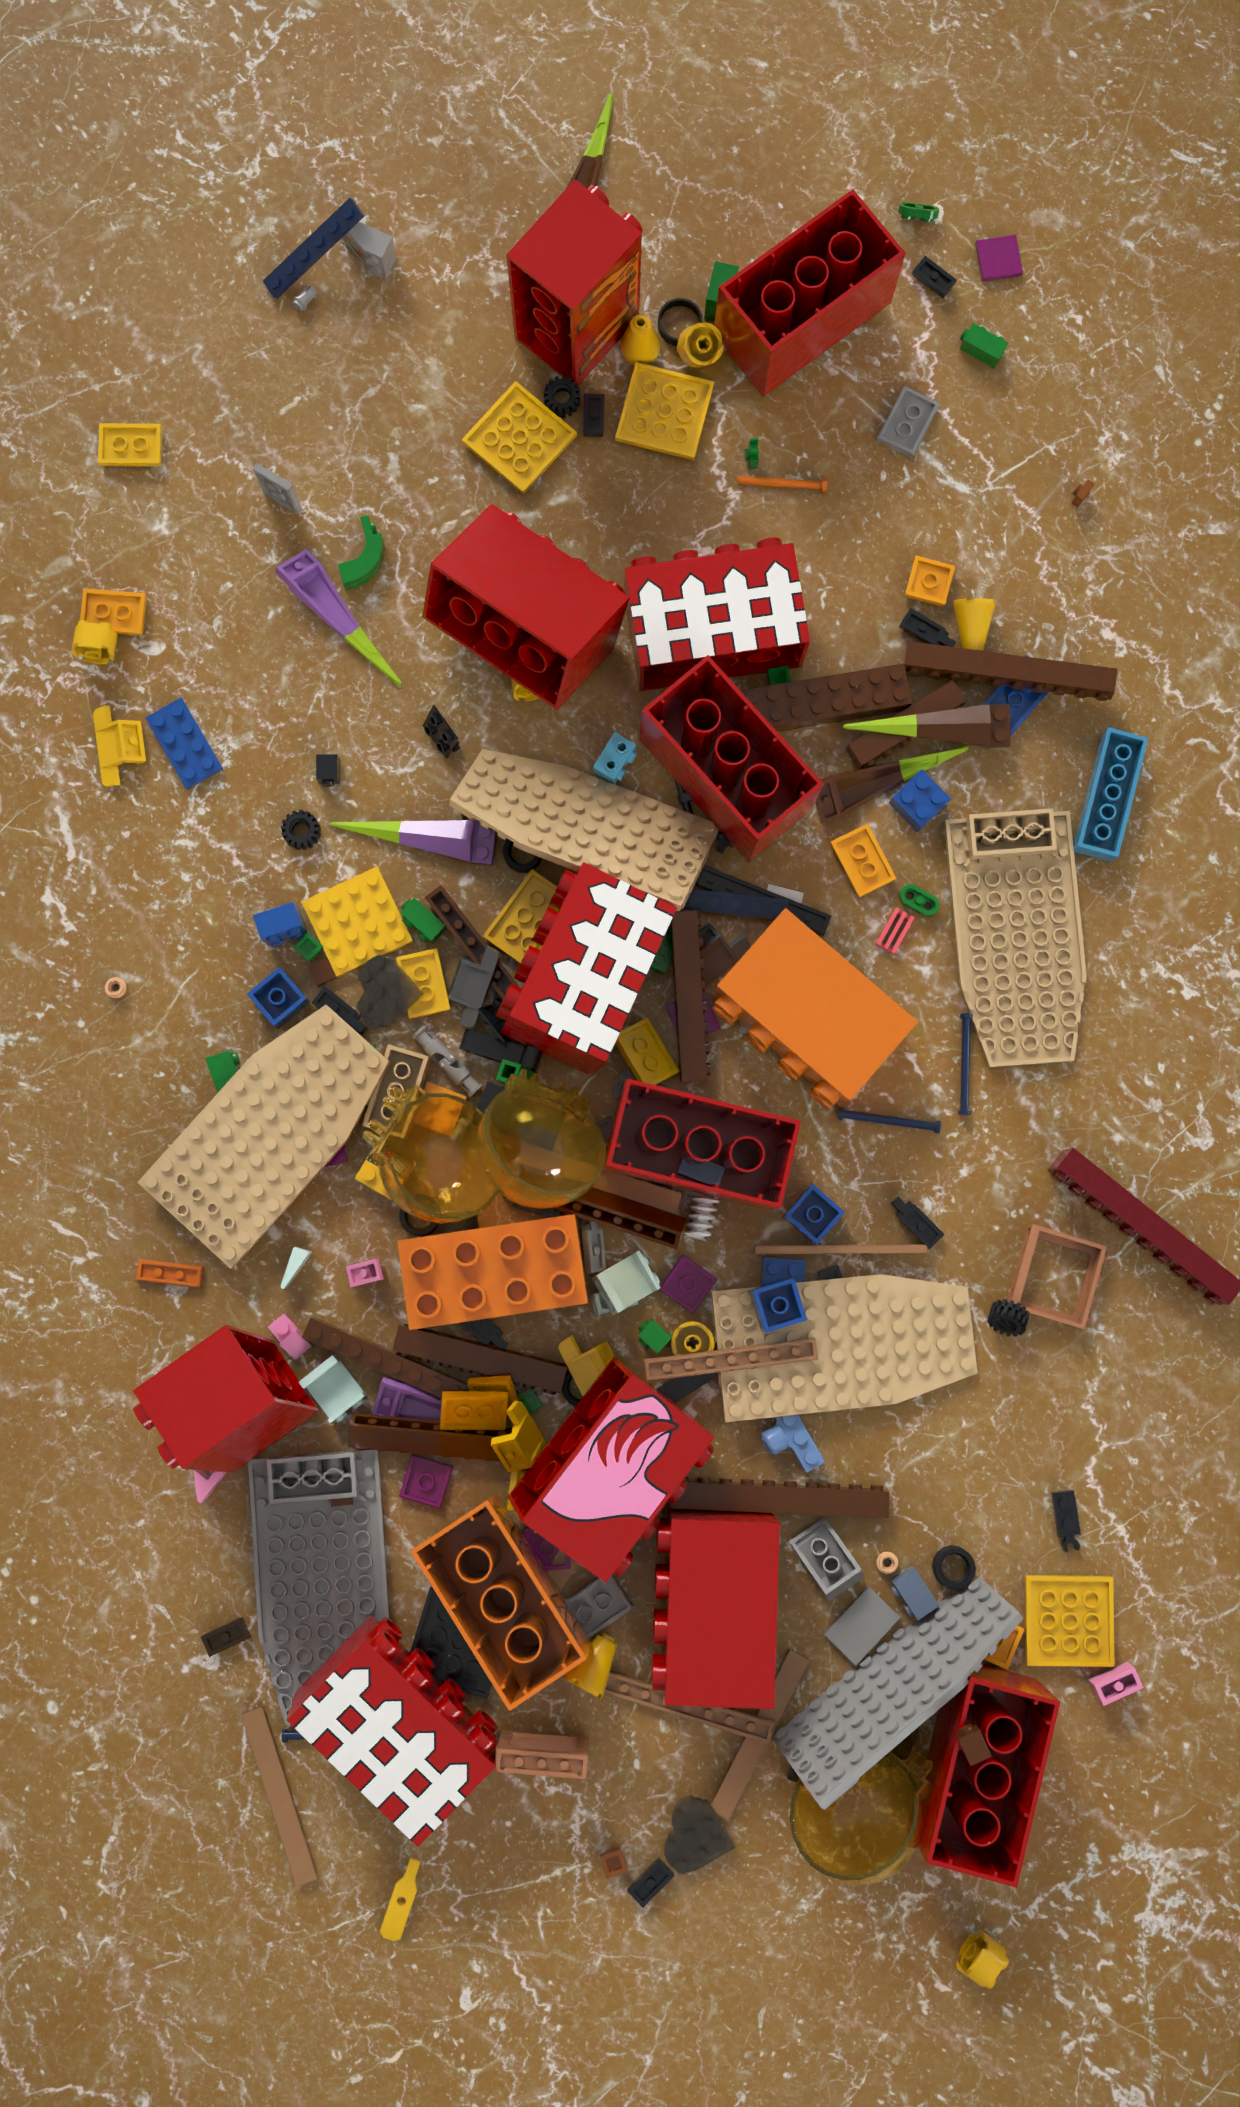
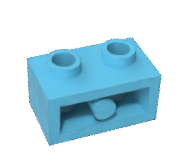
M614 732L594 764L593 773L613 784L617 780L621 781L627 771L624 768L628 762L632 763L637 755V752H635L636 744Z

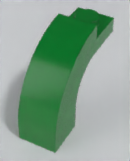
M368 515L360 517L366 539L363 552L354 560L338 564L345 590L359 587L371 580L379 571L384 559L385 546L382 534L377 533L375 522H370Z

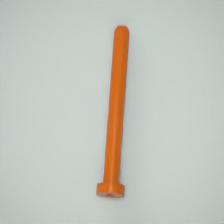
M751 476L737 477V483L743 485L819 489L821 493H826L827 478H822V481Z

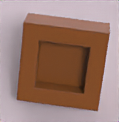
M1087 480L1084 485L1079 484L1073 492L1075 498L1072 504L1079 507L1095 484L1090 480Z
M621 1847L600 1854V1860L607 1879L628 1871Z

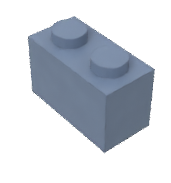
M912 1565L890 1579L894 1584L891 1587L892 1591L898 1599L900 1597L903 1598L906 1603L903 1607L910 1617L914 1615L917 1620H920L940 1606Z

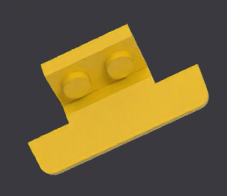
M102 706L93 712L102 784L106 787L120 785L118 765L122 763L146 762L141 721L116 720L112 722L110 706Z
M573 1335L560 1342L558 1346L582 1396L592 1386L613 1356L615 1357L607 1340L584 1353L580 1351Z
M514 1401L506 1411L514 1424L512 1434L491 1438V1446L508 1473L531 1468L536 1458L542 1452L543 1447L547 1445L546 1440L521 1401Z

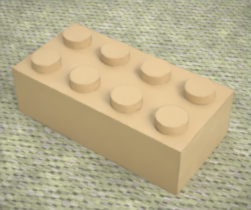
M388 1044L384 1057L390 1063L372 1093L362 1126L406 1140L431 1058Z

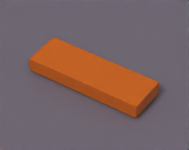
M139 1259L136 1280L201 1288L204 1266Z

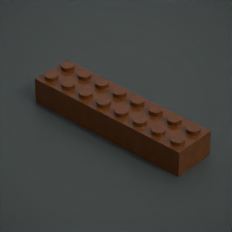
M904 663L740 690L777 732L901 712L912 704Z

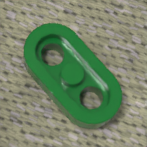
M901 202L899 203L898 213L901 214L903 219L912 220L913 217L921 218L924 222H933V219L938 218L939 208L926 204Z
M906 885L899 893V899L903 905L925 917H931L939 910L938 899L915 885ZM911 893L913 895V899H907L906 894ZM925 903H928V904L931 905V909H930V910L925 909V907H924V904H925Z

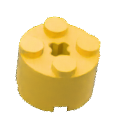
M702 322L691 325L681 333L678 339V354L684 363L694 368L704 367L716 362L723 351L721 332L711 323ZM699 341L702 342V343H701L702 349L699 348V343H698Z
M79 620L78 625L75 627L71 652L76 658H79V655L85 657L84 661L88 663L108 664V660L114 661L118 635L112 630V625L109 623L100 622L96 624L86 620Z
M697 1321L681 1323L674 1329L671 1335L670 1346L674 1355L713 1351L714 1349L713 1334L704 1324ZM690 1337H693L694 1340H698V1343L695 1344L694 1349H691L689 1345H686V1342H689Z
M977 1930L979 1934L975 1935L972 1933L961 1946L959 1955L962 1957L960 1962L957 1961L956 1966L961 1973L980 1987L991 1989L995 1985L996 1978L1001 1970L1008 1966L1009 1958L1006 1957L1004 1946L982 1930Z

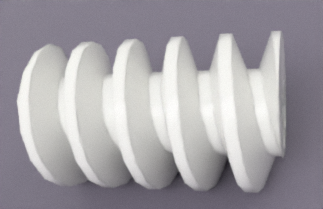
M704 1196L695 1197L692 1201L697 1205L690 1207L695 1214L688 1215L693 1222L686 1223V1226L691 1230L684 1231V1234L693 1239L709 1242L704 1239V1237L711 1236V1233L706 1229L713 1228L714 1225L708 1221L716 1218L710 1213L718 1210L713 1206V1203H719L720 1201Z

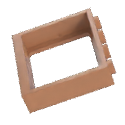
M1028 1224L1007 1302L1013 1300L1014 1304L1020 1303V1307L1025 1306L1029 1314L1078 1329H1085V1326L1089 1325L1091 1314H1089L1090 1307L1096 1301L1097 1293H1094L1096 1285H1099L1102 1279V1272L1100 1270L1108 1257V1252H1106L1107 1246L1038 1225ZM1037 1239L1078 1250L1090 1256L1073 1315L1021 1300Z
M502 1729L497 1747L495 1772L586 1779L589 1736Z

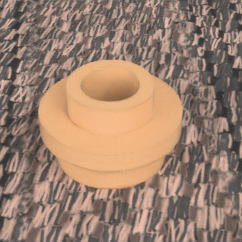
M110 978L105 984V992L111 998H120L126 993L127 986L121 978ZM115 985L120 987L117 992L113 991Z
M885 1551L879 1554L876 1564L882 1573L891 1574L898 1567V1559L892 1552ZM887 1558L890 1559V1565L884 1566L883 1561Z

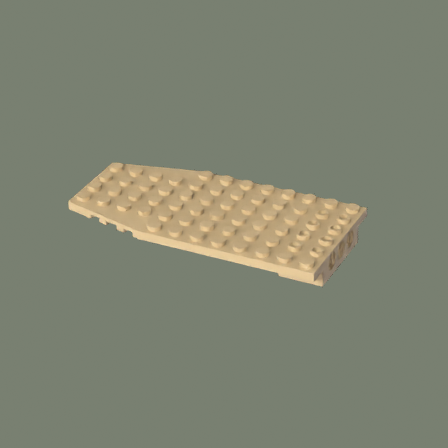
M486 749L481 750L449 801V806L470 819H477L484 828L488 829L490 827L498 832L497 836L504 840H511L514 842L513 846L576 872H578L582 863L585 862L677 907V911L684 908L719 832V829L712 821L571 767Z
M1053 808L969 814L964 819L945 820L944 828L959 986L968 1012L973 1014L971 1020L988 1068L1074 1061L1087 973L1070 811L1053 812Z
M325 1005L255 1052L137 1183L230 1269H233L349 1140L352 1130L358 1123L366 1104L371 1099V1095L379 1084L390 1061L328 1005Z
M884 1274L798 1282L796 1285L807 1320L767 1333L761 1332L749 1290L758 1287L711 1291L713 1307L711 1319L715 1350L816 1338L818 1360L718 1372L719 1396L723 1404L724 1422L897 1404L978 1373L968 1287Z

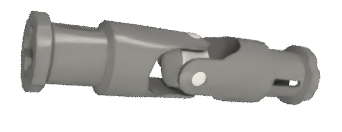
M425 1025L415 1032L412 1039L419 1042L424 1048V1052L457 1086L460 1085L468 1093L470 1099L482 1089L483 1085L479 1084L471 1076V1072L438 1038H434L428 1032Z

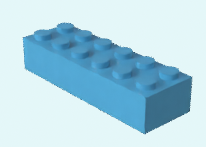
M1110 727L1102 733L1073 844L1074 852L1113 862L1119 857L1149 738Z

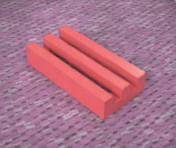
M896 907L875 945L894 955L915 917L909 916L906 912H902ZM897 915L901 916L886 944H883L882 941ZM903 920H908L893 948L889 947Z

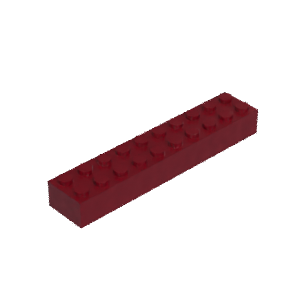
M1069 1148L1063 1150L1048 1170L1052 1173L1051 1177L1054 1180L1068 1185V1190L1073 1195L1083 1197L1086 1200L1084 1203L1093 1210L1098 1209L1103 1213L1101 1215L1103 1219L1111 1224L1114 1222L1118 1225V1230L1125 1236H1132L1137 1240L1135 1242L1137 1246L1145 1251L1148 1249L1152 1252V1257L1161 1264H1167L1172 1274L1186 1279V1284L1195 1291H1201L1204 1294L1203 1298L1213 1305L1215 1303L1218 1305H1230L1240 1292V1280L1076 1149Z

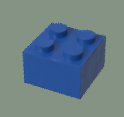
M921 769L891 798L889 804L918 833L949 803L951 798Z
M294 902L253 915L260 939L267 946H280L284 940L290 938L291 940H297L308 932L301 911Z
M278 967L247 993L250 999L277 1029L310 1003L309 999L281 967Z
M811 1184L782 1217L810 1242L817 1245L845 1212L814 1184Z
M787 1278L749 1290L761 1332L767 1333L807 1320L794 1278Z

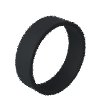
M676 298L668 301L662 306L658 315V331L661 337L667 343L674 346L678 345L679 338L668 335L660 323L663 314L668 309L676 306L687 307L696 313L700 323L703 321L699 307L691 300L685 298Z

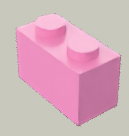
M1128 1662L1088 1679L1096 1699L1103 1706L1144 1688L1135 1667Z

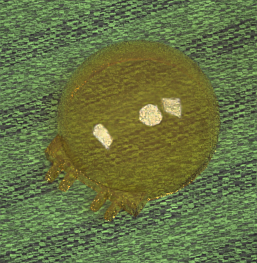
M521 1069L518 1076L514 1074L509 1076L505 1082L504 1090L495 1096L482 1115L477 1132L478 1158L490 1184L510 1201L535 1209L557 1208L574 1202L594 1186L604 1169L606 1161L605 1142L599 1126L590 1114L591 1100L578 1096L579 1087H572L570 1093L566 1092V1083H560L558 1089L539 1083V1074L534 1073L530 1080L526 1079L527 1070Z
M416 1084L407 1088L406 1092L396 1086H391L389 1094L397 1099L399 1103L389 1096L384 1097L382 1103L393 1111L392 1116L386 1126L376 1120L369 1122V1128L380 1135L379 1137L371 1131H364L362 1137L373 1146L368 1157L378 1164L379 1175L384 1189L392 1201L411 1216L435 1224L457 1223L479 1214L497 1196L504 1175L502 1145L496 1130L488 1118L475 1105L457 1096L445 1093L428 1094Z
M890 1751L858 1778L859 1781L825 1810L818 1805L804 1783L799 1779L790 1803L789 1820L792 1837L800 1854L811 1867L830 1880L850 1886L872 1885L885 1881L900 1872L911 1860L920 1843L924 1828L923 1802L934 1788L925 1778L931 1771L933 1762L926 1760L916 1772L915 1768L923 1758L919 1751L914 1752L906 1763Z

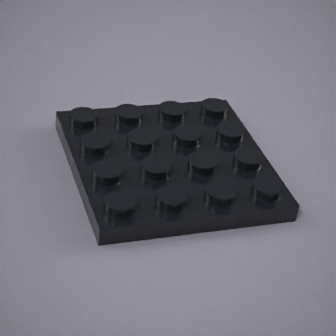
M430 1586L410 1653L416 1648L425 1652L435 1665L431 1673L442 1684L449 1678L457 1683L464 1692L488 1699L492 1685L491 1681L433 1587Z

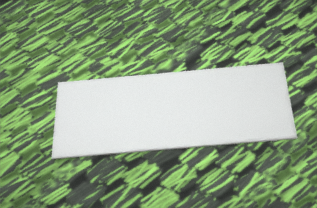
M768 884L767 888L768 891L798 903L802 902L804 894L802 892Z

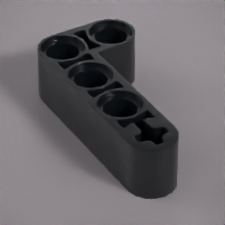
M465 1029L459 1049L499 1063H502L504 1059L521 1064L535 1073H538L544 1054L538 1048L529 1045L522 1046L509 1041L503 1043L496 1039V1037L470 1029Z

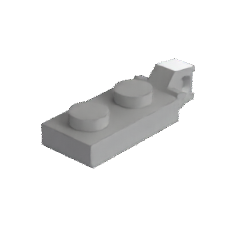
M581 1218L586 1274L603 1272L607 1269L603 1229H600L597 1223Z

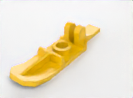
M410 1857L405 1874L396 1882L380 1929V1933L385 1939L393 1942L401 1939L417 1892L415 1877L421 1860ZM403 1897L406 1901L401 1902L398 1898Z

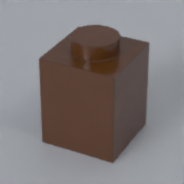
M971 1724L965 1725L955 1734L965 1759L970 1766L991 1757L982 1733L976 1724L973 1726Z

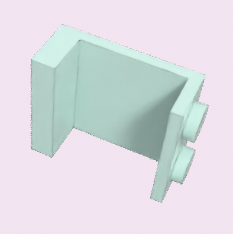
M640 1250L591 1278L612 1316L661 1288L658 1276L651 1272L648 1266L649 1261L644 1254H641Z
M336 1354L332 1355L298 1382L303 1389L307 1388L329 1417V1423L333 1421L339 1423L348 1416L346 1411L351 1407L355 1410L365 1402L363 1398L367 1395Z

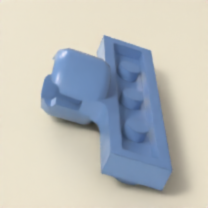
M798 1415L773 1417L775 1420L774 1426L761 1433V1440L770 1454L776 1455L784 1449L790 1448L805 1473L825 1462Z

